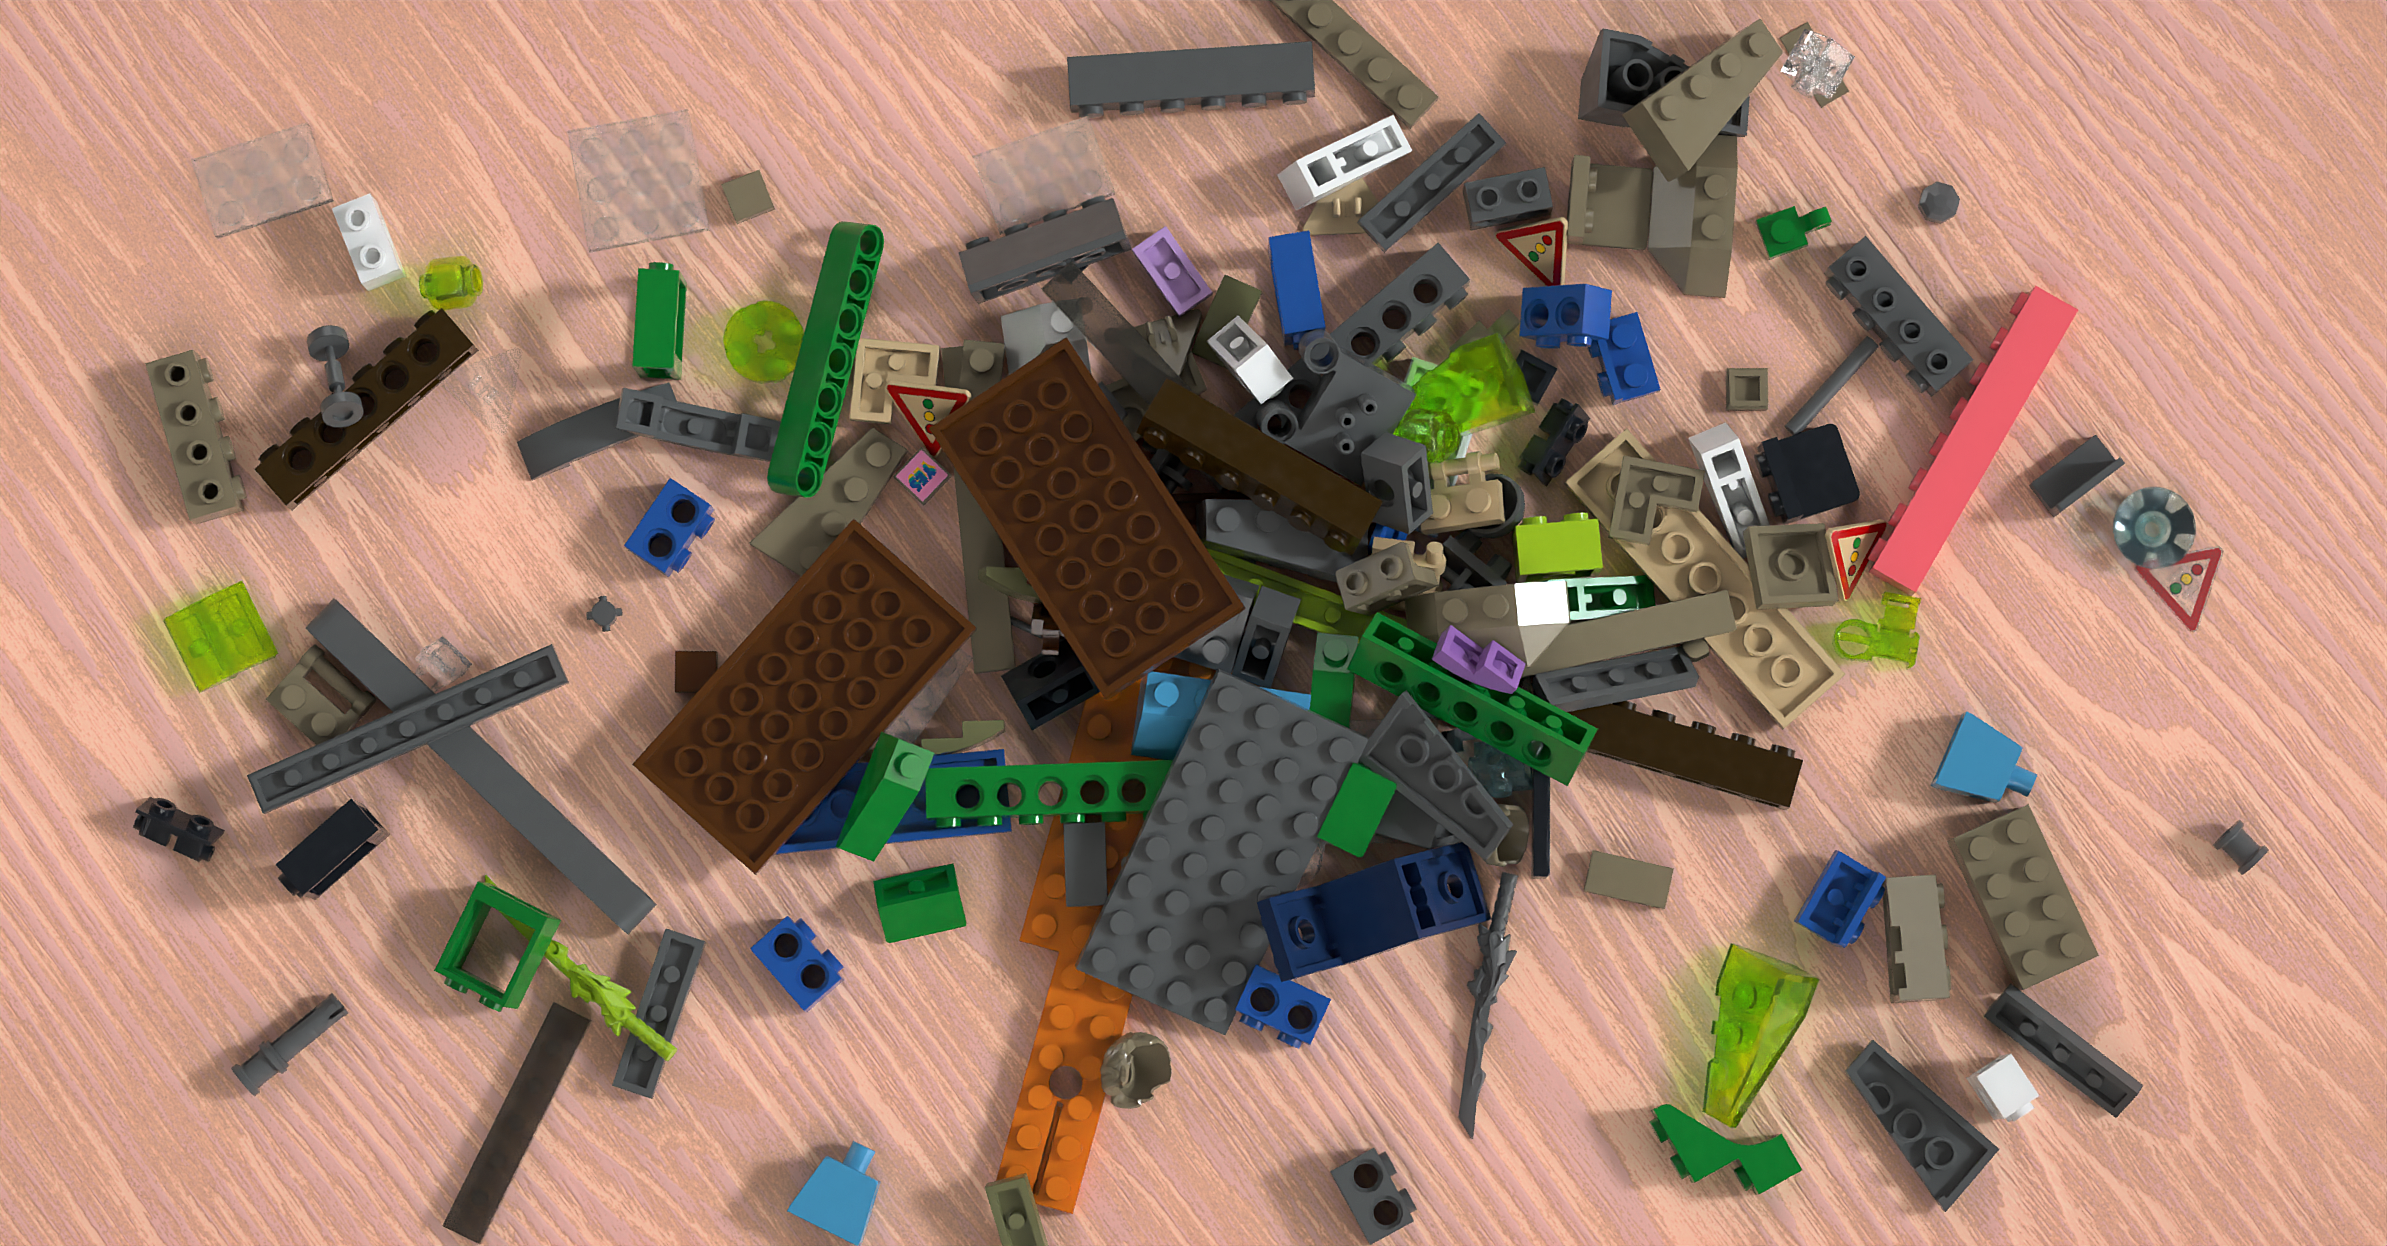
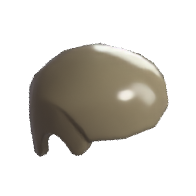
M1497 804L1513 823V827L1491 857L1487 860L1482 859L1489 865L1505 867L1506 864H1518L1522 860L1527 848L1529 836L1527 814L1521 806Z

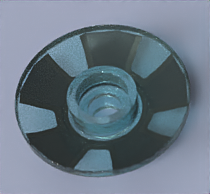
M2147 487L2133 492L2120 504L2113 521V534L2119 550L2129 561L2140 567L2161 569L2177 563L2189 552L2195 539L2196 522L2190 506L2180 495L2162 487ZM2153 522L2159 527V534L2156 537H2150L2146 534L2145 526L2147 523Z

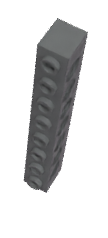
M1437 243L1331 332L1330 335L1339 346L1355 355L1357 354L1351 348L1352 341L1360 336L1368 337L1374 343L1375 348L1373 352L1366 356H1357L1373 365H1376L1383 358L1390 362L1406 348L1403 341L1413 332L1421 336L1437 322L1434 315L1445 305L1451 310L1468 296L1465 289L1469 286L1470 279L1444 248ZM1421 284L1431 285L1435 289L1437 297L1430 303L1419 302L1414 296V289ZM1390 310H1397L1404 315L1406 323L1399 329H1390L1384 325L1383 315ZM1318 343L1311 349L1310 358L1315 360L1324 358L1328 354L1329 345ZM1302 358L1287 370L1293 379L1284 386L1281 393L1266 400L1278 399L1284 401L1290 406L1296 419L1302 409L1291 405L1288 399L1289 395L1296 389H1304L1312 394L1322 378L1320 374L1312 372ZM1253 398L1233 416L1258 429L1256 414L1262 404ZM1284 414L1273 415L1279 419L1282 428L1286 424L1287 416ZM1200 469L1198 470L1217 493H1224L1228 490L1232 494L1237 491L1222 487L1213 476Z

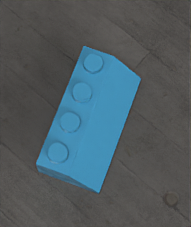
M1153 671L1142 677L1131 755L1174 760L1212 680ZM1262 688L1308 710L1310 708V694Z

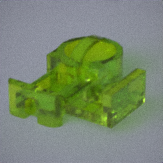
M1884 592L1881 599V605H1885L1883 619L1878 618L1877 624L1867 623L1860 619H1849L1842 622L1835 629L1832 636V645L1835 652L1841 658L1848 661L1870 663L1872 657L1905 662L1907 663L1906 669L1912 668L1916 662L1920 636L1914 631L1912 638H1910L1909 633L1910 630L1915 629L1921 598ZM1888 601L1908 604L1909 606L1906 608L1889 605ZM1878 624H1880L1879 632L1877 631ZM1857 626L1862 628L1868 637L1840 631L1843 627ZM1838 640L1868 645L1864 653L1850 655L1841 649Z

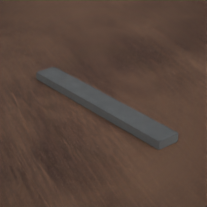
M551 644L248 774L247 777L262 813L266 814L569 684V681L554 645Z

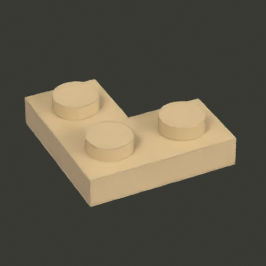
M860 338L856 352L850 420L892 424L894 401L885 390L886 384L889 381L936 386L940 345Z

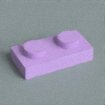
M1166 226L1132 249L1135 257L1179 318L1212 295L1213 292Z

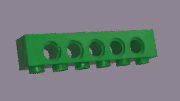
M1378 612L1375 614L1362 635L1347 670L1398 697L1407 690L1419 707L1550 778L1566 786L1569 785L1598 730L1597 728L1520 687H1517V690L1512 694L1500 692L1472 683L1450 672L1432 660L1437 643Z
M1173 760L928 768L925 776L926 818L928 821L936 820L937 828L961 827V819H977V826H1001L1002 818H1019V825L1044 824V817L1060 816V823L1068 824L1085 823V815H1102V822L1127 821L1126 814L1143 813L1144 821ZM1129 781H1139L1145 786L1146 794L1140 802L1130 803L1123 798L1122 789ZM1089 782H1097L1105 790L1103 799L1097 804H1087L1081 798V789ZM1049 783L1057 784L1063 790L1061 801L1053 806L1043 804L1039 798L1041 788ZM1006 785H1015L1021 790V800L1013 807H1005L998 801V793ZM965 786H973L980 792V800L973 808L966 809L957 803V794Z

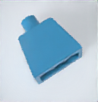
M1966 711L1958 721L1931 786L1936 789L1997 803L2001 800L2006 788L2027 797L2035 783L2037 774L2016 765L2023 749L2019 744Z
M853 1141L843 1163L830 1156H826L787 1211L856 1246H861L880 1186V1181L865 1174L875 1151Z

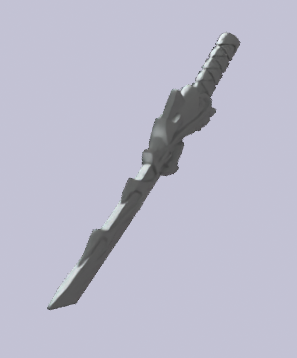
M1502 872L1500 888H1498L1497 900L1494 905L1495 910L1492 914L1489 930L1481 923L1478 925L1479 935L1477 936V941L1480 946L1479 950L1484 955L1482 966L1474 970L1473 981H1468L1467 983L1468 989L1476 1001L1471 1023L1458 1118L1471 1139L1474 1136L1476 1104L1486 1078V1073L1481 1068L1484 1044L1489 1039L1494 1027L1488 1022L1490 1006L1497 1002L1496 995L1499 987L1509 977L1506 973L1517 953L1516 950H1509L1511 935L1508 934L1505 937L1504 935L1518 875Z

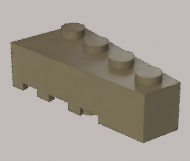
M1761 19L1737 32L1622 114L1667 182L1674 180L1691 169L1782 55V49Z

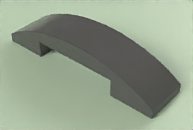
M670 383L642 390V392L664 396L663 398L677 401ZM620 398L564 419L518 441L517 444L531 480L533 481L569 467L570 463L638 437L639 435L615 429Z
M622 388L615 429L690 448L761 461H771L781 421L744 413L725 412L663 398L664 396Z

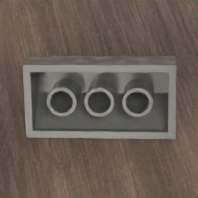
M1097 196L1082 202L1081 206L1083 209L1067 214L1065 209L1054 211L1043 216L1044 222L1032 227H1028L1027 223L1018 224L1004 231L1005 236L990 241L989 237H982L967 243V250L959 252V256L971 295L978 304L1077 268L1132 250L1114 199L1105 200L1104 196Z

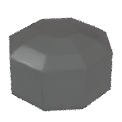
M1935 182L1923 189L1918 208L1925 220L1942 224L1956 215L1960 198L1952 185Z

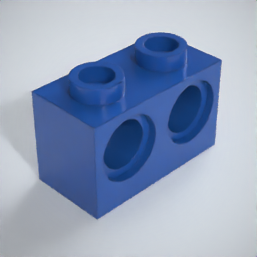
M1589 284L1523 288L1519 336L1536 340V347L1546 349L1560 348V342H1567V345L1590 347L1592 340L1609 339L1612 290Z
M670 478L624 546L628 551L667 577L671 575L673 570L679 573L692 555L688 548L696 536L702 539L712 527L715 518L711 514L715 509L711 504ZM690 503L694 505L695 515L691 521L687 523L675 521L674 510L679 504ZM662 536L670 538L672 548L669 554L664 557L653 556L651 553L652 542Z
M787 916L750 949L805 1012H808L844 981L843 977L838 973L844 966L829 949L821 953L811 941L817 935L802 918L794 922ZM786 934L794 935L798 941L796 953L791 957H781L776 951L778 939ZM813 965L822 967L825 972L824 983L816 989L806 987L803 982L804 971Z
M1255 965L1235 1010L1242 1014L1239 1022L1261 1032L1264 1025L1279 1031L1278 1040L1300 1049L1302 1042L1307 1045L1311 1044L1331 999L1291 980L1281 982L1278 974ZM1260 988L1268 989L1275 998L1273 1007L1266 1012L1255 1010L1250 1003L1252 993ZM1295 1006H1304L1312 1014V1022L1305 1029H1295L1288 1021V1013Z

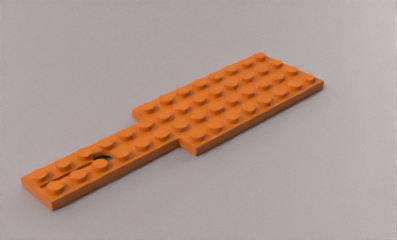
M1172 657L1154 669L1153 672L1212 680L1216 670ZM1141 679L1109 700H1106L1101 692L1085 700L1068 763L1162 760L1131 755ZM1135 780L1127 782L1122 789L1123 798L1130 803L1140 802L1146 794L1145 786ZM1089 782L1082 787L1080 795L1087 804H1097L1103 799L1105 790L1101 784ZM1061 788V791H1060V794H1059V798H1058L1057 804L1061 801V799H1062V797H1063V790H1062V788ZM1143 813L1126 814L1127 821L1105 822L1108 895L1122 868L1121 860L1128 856L1144 822ZM1085 815V823L1102 822V815ZM1053 816L1019 941L1059 953L996 1181L1027 1173L1036 1204L1073 1214L1106 1093L1101 1088L1100 1068L1107 1049L1117 1039L1122 1037L1133 994L1077 970L1075 967L1103 906L1066 907L1063 823H1060V816ZM1063 1066L1075 1068L1082 1077L1080 1092L1070 1099L1057 1097L1050 1088L1052 1073ZM1057 1102L1063 1103V1106H1057Z

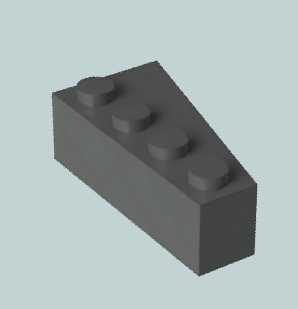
M1205 499L1196 504V534L1204 546L1210 550L1244 559L1256 560L1267 563L1269 566L1289 569L1307 574L1313 578L1326 579L1337 582L1335 576L1337 570L1368 557V529L1354 554L1350 556L1345 552L1332 550L1324 543L1323 539L1309 531L1304 532L1294 528L1286 518L1274 511H1266L1259 508L1252 500Z

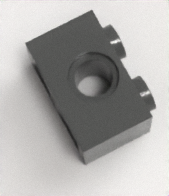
M1385 432L1361 453L1365 491L1383 501L1372 522L1410 534L1433 514L1426 445Z
M1264 586L1261 587L1246 627L1232 675L1247 682L1271 688L1301 599Z

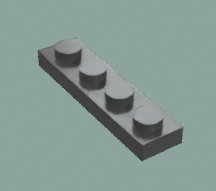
M1478 113L1360 218L1357 223L1385 253L1503 148L1506 142L1484 117Z
M1679 646L1538 673L1534 675L1531 685L1537 697L1565 712L1693 688L1696 687L1699 675L1683 647Z
M666 928L636 1017L640 1018L646 1025L665 1038L664 1040L672 1044L706 942ZM630 1032L612 1086L653 1099L666 1061Z
M2011 983L1984 1015L1986 1019L2115 1118L2132 1102L2143 1087V1084Z

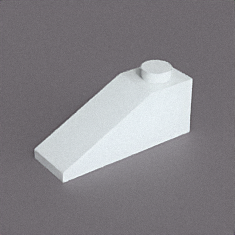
M1392 115L1296 160L1277 174L1297 211L1405 156L1412 149L1397 120Z
M1725 422L1688 439L1699 469L1705 470L1703 480L1729 541L1735 551L1744 559L1747 557L1743 531L1748 526H1768L1770 524L1740 440Z

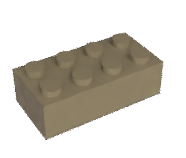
M2029 804L1947 841L2016 988L2020 991L2099 956Z

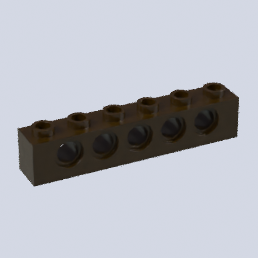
M442 308L436 313L433 310L425 313L414 324L416 330L405 340L402 337L395 339L384 349L385 357L374 366L370 363L365 365L352 377L354 384L344 392L355 393L360 398L365 396L372 397L374 408L370 414L362 416L355 424L342 427L343 434L337 442L326 443L324 441L323 433L328 425L323 421L320 412L312 420L306 417L299 421L289 432L292 437L280 447L278 444H274L260 455L258 460L261 463L255 468V471L288 508L293 511L479 351ZM426 343L435 344L437 349L435 357L426 363L419 362L417 360L419 347ZM394 370L404 371V384L398 389H388L385 383L387 375ZM309 450L312 456L310 465L303 470H295L292 465L294 455L298 451Z

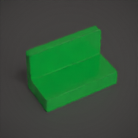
M1359 760L1357 764L1353 762L1317 837L1359 858L1363 857L1397 788L1396 782L1371 771L1369 767Z
M954 863L873 881L877 908L887 943L961 928L967 925Z

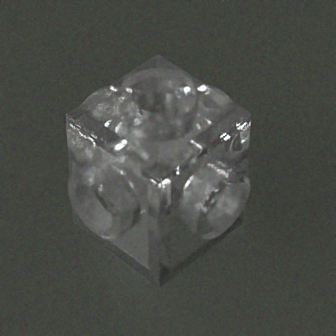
M1804 29L1791 50L1781 72L1793 81L1791 88L1808 98L1818 94L1831 99L1855 56L1832 38Z

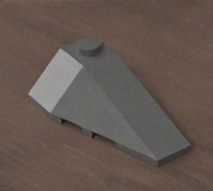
M1603 28L1599 32L1581 79L1578 119L1612 126L1630 127L1622 114L1689 66L1684 64L1685 60L1675 54L1669 56L1653 47V42L1640 35ZM1750 96L1746 98L1718 135L1747 136Z

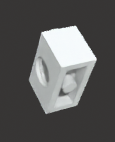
M370 193L332 208L359 280L368 291L406 277L379 205Z
M1239 316L1207 340V343L1229 372L1260 404L1281 393L1284 386L1293 379L1268 344Z
M2012 1054L1999 1056L1966 1078L1994 1120L2006 1118L2008 1122L2011 1120L2013 1122L2034 1109L2031 1101L2039 1096Z

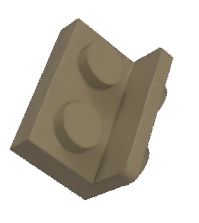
M1404 542L1397 543L1337 570L1335 573L1345 610L1371 616L1439 586L1434 570L1417 566L1413 561L1409 545Z

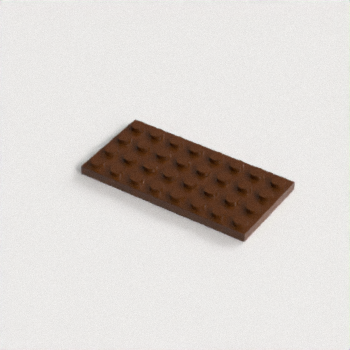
M1067 337L929 428L1106 700H1109L1246 609Z
M853 519L632 765L750 871L757 875L876 743L881 731L885 732L974 634L977 628L861 524Z

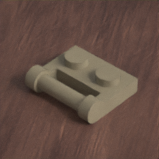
M315 644L308 649L299 663L271 692L266 700L318 745L351 731L377 699L369 691L362 692L324 658L325 652ZM312 670L352 704L346 714L305 679Z

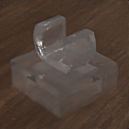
M442 636L424 647L415 658L420 663L415 674L420 677L429 672L436 679L435 684L431 687V690L436 692L463 676L472 663Z

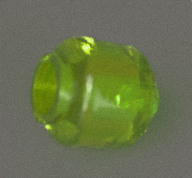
M466 256L437 258L430 260L425 268V273L420 276L419 289L422 297L428 299L431 306L438 311L441 308L443 310L471 307L476 301L477 296L482 294L483 277L479 266L473 264Z
M1412 409L1403 417L1402 422L1399 423L1396 429V436L1426 445L1428 463L1446 461L1457 450L1460 441L1458 425L1454 422L1451 415L1443 410Z

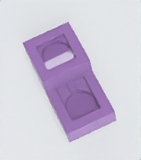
M1452 625L1441 633L1432 657L1433 661L1445 669L1472 683L1510 694L1517 690L1525 667L1523 661L1494 640L1483 649Z

